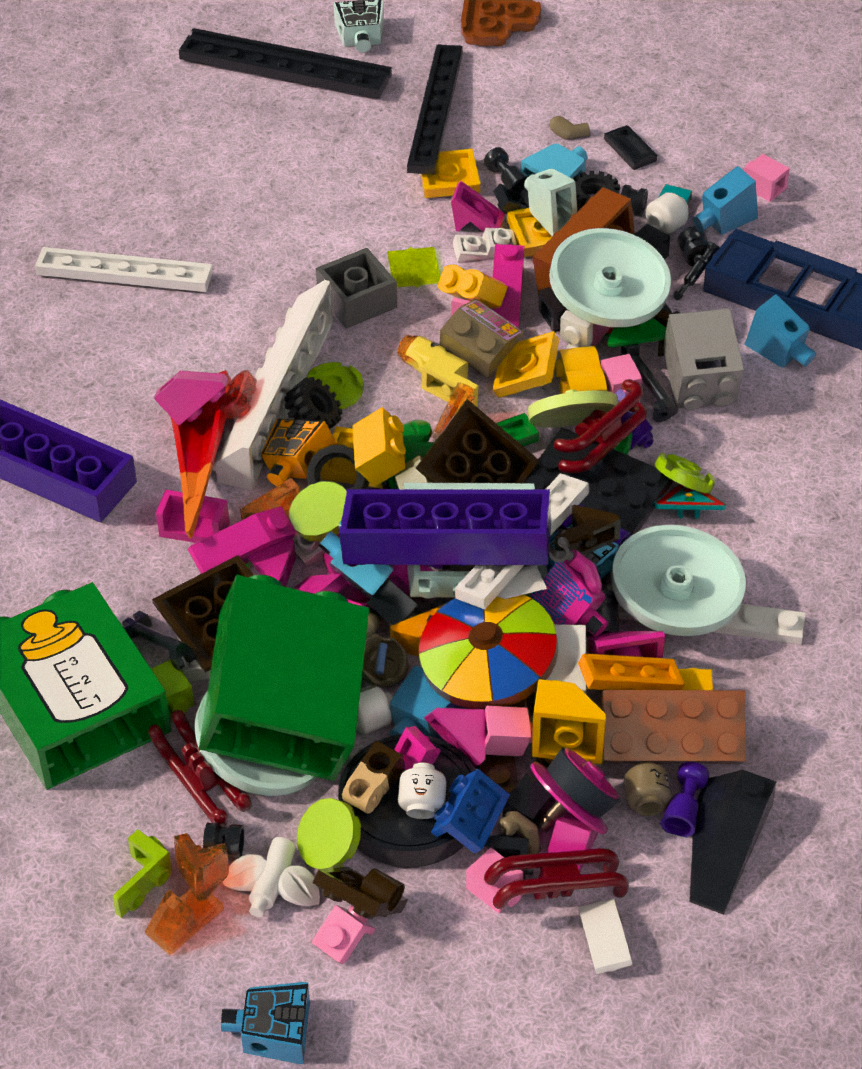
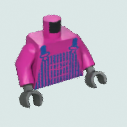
M559 537L558 545L564 548V550L556 551L552 546H549V556L556 563L543 579L547 589L533 592L530 598L538 602L548 612L554 624L586 625V629L594 637H597L605 630L609 623L596 611L606 598L601 590L602 583L595 563L577 550H570L567 538Z

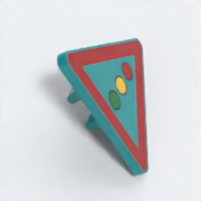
M678 484L655 502V508L677 509L679 519L683 518V510H694V517L698 519L700 517V510H725L726 503L710 493L698 492Z

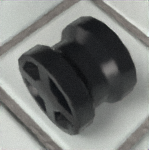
M625 184L621 195L631 198L632 212L635 216L642 217L647 204L648 189L641 188L636 190L631 185Z

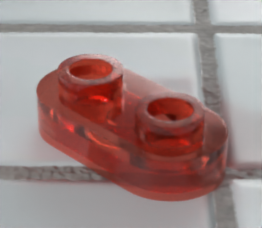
M243 370L232 378L225 389L226 392L223 395L220 410L229 419L235 417L237 419L242 418L251 408L250 402L256 391L257 379L249 370Z

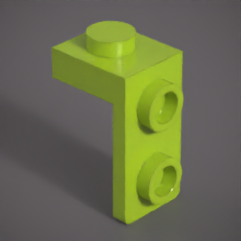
M139 829L128 837L131 857L144 867L113 895L115 912L120 918L129 910H137L144 902L145 895L155 886L160 887L165 884L172 871L170 855L163 844L156 837H148Z

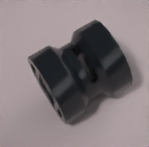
M692 226L684 229L678 236L677 242L688 265L693 266L695 264L694 257L697 254L703 255L708 249L706 234L702 228Z
M207 822L203 836L204 858L216 859L218 856H226L229 860H236L241 857L244 847V825L231 824L229 827H221L219 823Z

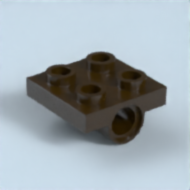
M349 867L320 869L313 880V884L323 889L322 894L325 897L336 902L346 901L354 906L353 911L356 914L367 919H373L378 916L387 917L390 914L401 913L408 901L407 898L403 897L404 883L376 868L372 869L366 876Z

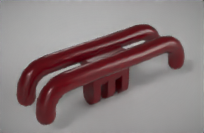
M632 379L624 380L622 387L630 393L608 412L596 409L582 423H579L575 427V432L580 437L573 440H555L554 448L557 451L566 453L577 452L585 449L594 441L599 442V445L583 459L578 461L561 460L558 464L560 471L574 474L589 470L645 420L647 409L639 402L643 396V388L640 383ZM628 411L633 412L634 414L622 424L621 417Z
M175 710L172 713V720L179 734L186 742V745L182 748V754L187 765L184 764L171 747L161 727L157 724L149 727L148 734L155 748L212 823H219L221 827L228 823L226 812L223 809H219L206 793V791L217 784L239 811L246 812L251 809L252 802L250 796L223 780L212 770L209 763L205 761L198 748L195 731L182 710Z
M604 848L504 857L489 866L484 874L485 883L494 885L500 876L509 871L540 868L541 870L538 878L513 881L499 889L493 898V905L497 909H503L509 900L523 894H533L534 898L539 900L544 899L546 895L549 899L558 898L559 894L562 897H571L573 891L577 889L613 887V894L617 898H623L629 888L627 878L616 872L620 862L617 854L610 849ZM604 863L603 869L605 872L580 874L577 866L581 864Z

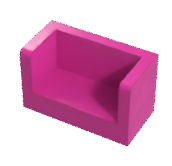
M165 489L156 511L159 537L197 543L230 525L228 502L226 499L204 496L192 539L185 532L182 492Z

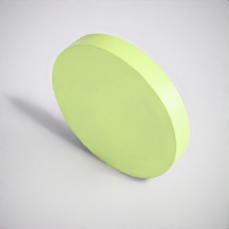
M567 390L563 394L550 396L531 404L527 409L529 423L533 426L544 428L575 426L582 423L596 409L605 412L611 410L618 403V396L608 391Z

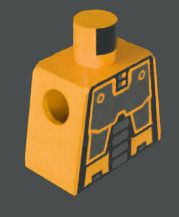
M277 418L261 451V456L270 470L267 474V479L270 483L281 487L288 477L306 479L307 468L312 457L320 449L330 445H337L325 421Z

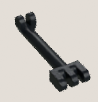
M639 344L621 346L620 356L630 354L642 377V381L657 400L653 404V421L663 422L677 414V406L640 358Z
M137 611L133 614L134 620L128 617L122 621L123 628L131 639L138 636L168 650L169 658L176 670L179 671L185 667L182 656L187 663H191L196 659L193 650L185 643L150 628L153 625L148 614Z

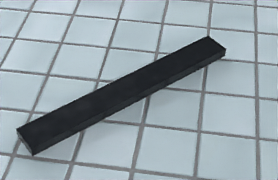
M436 45L407 163V173L431 175L436 173L463 55V46Z

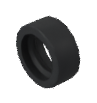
M330 445L320 449L312 457L307 468L308 484L312 485L321 482L320 472L323 465L335 457L350 460L355 466L354 450L344 445ZM356 470V482L351 489H367L369 481Z

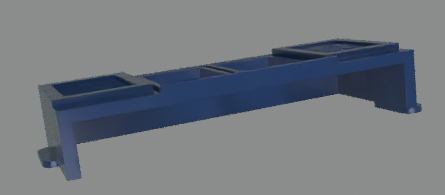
M735 229L728 236L705 267L704 292L755 311L776 294L809 325L811 332L862 350V274L858 273L857 269L777 240L772 242L739 229ZM775 258L803 268L787 292L759 283V280ZM813 272L841 282L825 306L796 296Z

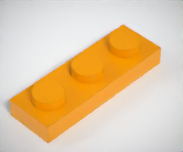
M583 654L578 662L588 689L682 690L685 686L674 659Z

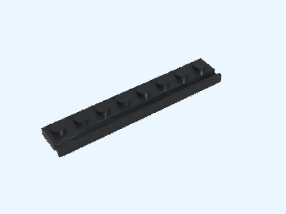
M195 28L192 29V34L188 35L179 49V59L378 99H380L385 90L388 79L392 77V67Z

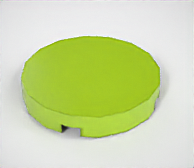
M341 362L322 363L308 372L307 378L314 377L315 381L320 379L323 386L327 384L330 387V393L335 392L337 396L334 399L340 400L341 406L338 407L340 409H345L355 404L362 397L364 390L362 375L351 365L348 368L342 366Z
M664 452L660 453L654 465L657 470L668 478L698 492L711 493L716 483L711 473H707L704 476L700 473L702 468L699 465L675 454H668L666 457Z
M321 481L309 485L299 492L292 501L289 510L290 522L295 531L308 541L321 542L330 531L335 535L339 534V522L342 520L347 493L344 487L335 482Z
M333 798L320 799L312 804L304 813L297 829V847L301 858L307 865L319 870L339 868L344 866L341 864L346 859H351L356 853L361 837V824L359 818L354 815L350 804Z

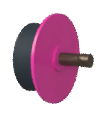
M562 747L549 767L538 762L531 764L532 772L557 800L546 812V815H543L536 823L544 832L547 833L554 826V822L569 811L592 830L600 834L607 833V825L601 817L620 802V798L613 786L604 777V772L590 760L587 762L576 752Z

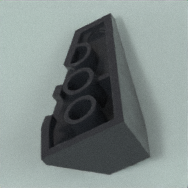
M745 770L708 779L707 785L701 789L697 798L699 805L695 833L692 836L689 902L724 915L773 806L776 781Z

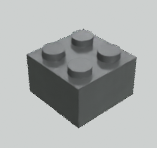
M368 248L316 268L317 284L324 280L331 281L332 313L346 329L397 308V281Z

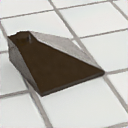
M466 399L415 469L432 483L523 484L539 462V459L471 401Z
M238 555L152 599L154 606L181 642L193 650L196 657L195 660L205 673L211 670L219 614L236 575L244 577L253 576V573Z

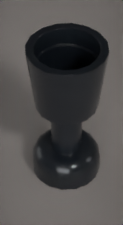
M495 147L485 155L484 165L492 172L500 171L502 173V183L521 193L525 188L524 183L529 175L516 165L509 166V155L503 148Z

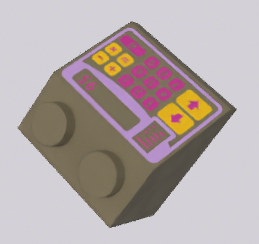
M474 299L459 307L441 328L440 345L450 353L467 361L469 366L486 378H489L522 338L524 331L479 300Z

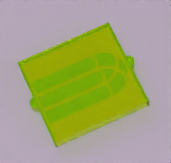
M409 247L406 250L387 251L391 276L397 281V287H420V285L439 283L440 273L434 247L416 249Z

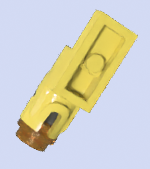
M407 335L402 339L398 346L397 354L404 363L412 366L422 374V389L457 408H460L466 399L478 407L479 385L468 380L467 361L423 336Z

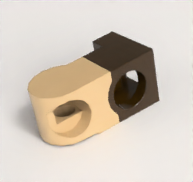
M375 741L348 779L342 793L343 801L367 814L373 812L383 794H386L394 782H399L401 774L405 771L403 755Z

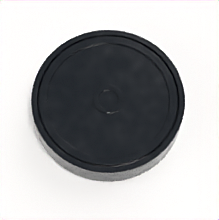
M402 734L378 740V742L394 750ZM428 736L429 741L441 750L435 763L432 765L435 767V770L441 772L446 778L445 802H447L451 795L449 788L453 781L459 775L466 776L476 769L468 757L455 746L441 739ZM374 743L358 752L344 769L338 789V799L340 801H343L342 793L348 779ZM399 782L392 784L386 794H383L378 806L370 814L350 804L354 815L359 818L361 824V837L357 849L378 862L397 867L427 866L451 857L464 847L463 844L448 832L438 837L433 835L431 831L436 823L434 817L416 819L408 816L398 803Z

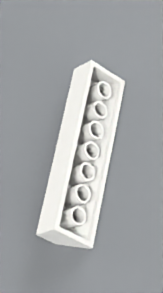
M324 280L299 295L293 307L288 308L283 327L278 328L273 347H269L267 350L265 364L263 368H258L253 388L247 390L245 404L242 409L237 410L234 426L231 431L228 430L226 432L224 446L221 452L216 454L213 470L216 471L217 483L248 490L254 489L266 464L261 456V451L277 418L287 419V413L290 412V410L285 409L284 404L286 401H284V397L289 390L308 376V372L311 370L333 324L331 281Z

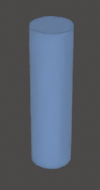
M380 643L378 648L375 673L382 675L384 672L388 646L385 643Z

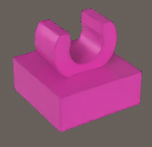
M416 726L405 728L394 749L403 755L405 770L413 768V765L416 763L433 764L441 752L439 748H436L429 741V737L424 736Z

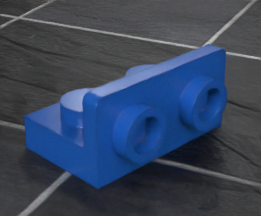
M479 769L466 776L461 774L453 781L449 788L451 795L448 801L437 810L434 816L436 823L431 831L436 837L448 832L474 854L483 849L510 796L508 792Z

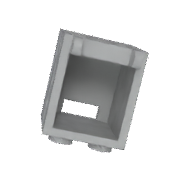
M730 308L669 314L663 352L677 408L685 407L688 410H695L702 405L715 404L718 407H725L732 402H737L744 367ZM720 360L722 366L697 370L695 362Z

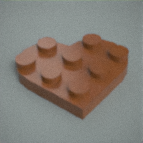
M464 0L461 16L462 36L466 39L465 42L470 45L503 46L506 44V40L511 37L512 32H530L535 29V26L541 19V4L539 1L536 3L533 0Z

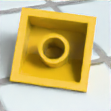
M539 679L533 715L532 757L554 759L560 749L565 747L576 752L587 762L590 760L595 764L602 765L606 714L575 683Z

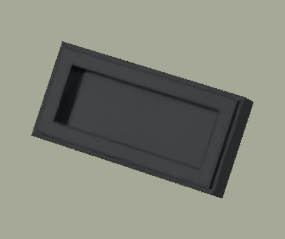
M628 125L604 133V140L633 170L657 161V154Z

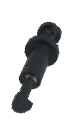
M709 241L707 244L708 249L703 255L697 254L694 257L696 263L685 276L684 285L679 292H674L675 300H681L686 289L695 284L712 256L719 250L720 247Z

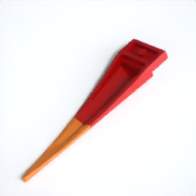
M227 370L219 372L225 374L228 378L224 387L226 392L214 403L210 400L201 407L203 412L195 420L189 423L186 419L181 425H178L171 418L182 485L185 532L190 539H192L232 401L229 396L231 378Z

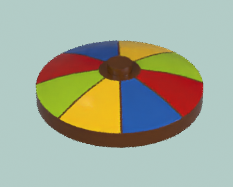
M524 594L505 599L496 597L486 609L455 598L442 606L430 618L422 632L419 644L422 670L432 689L447 701L471 709H485L486 706L505 707L527 698L537 691L539 679H548L554 669L558 656L556 629L550 615L538 602Z

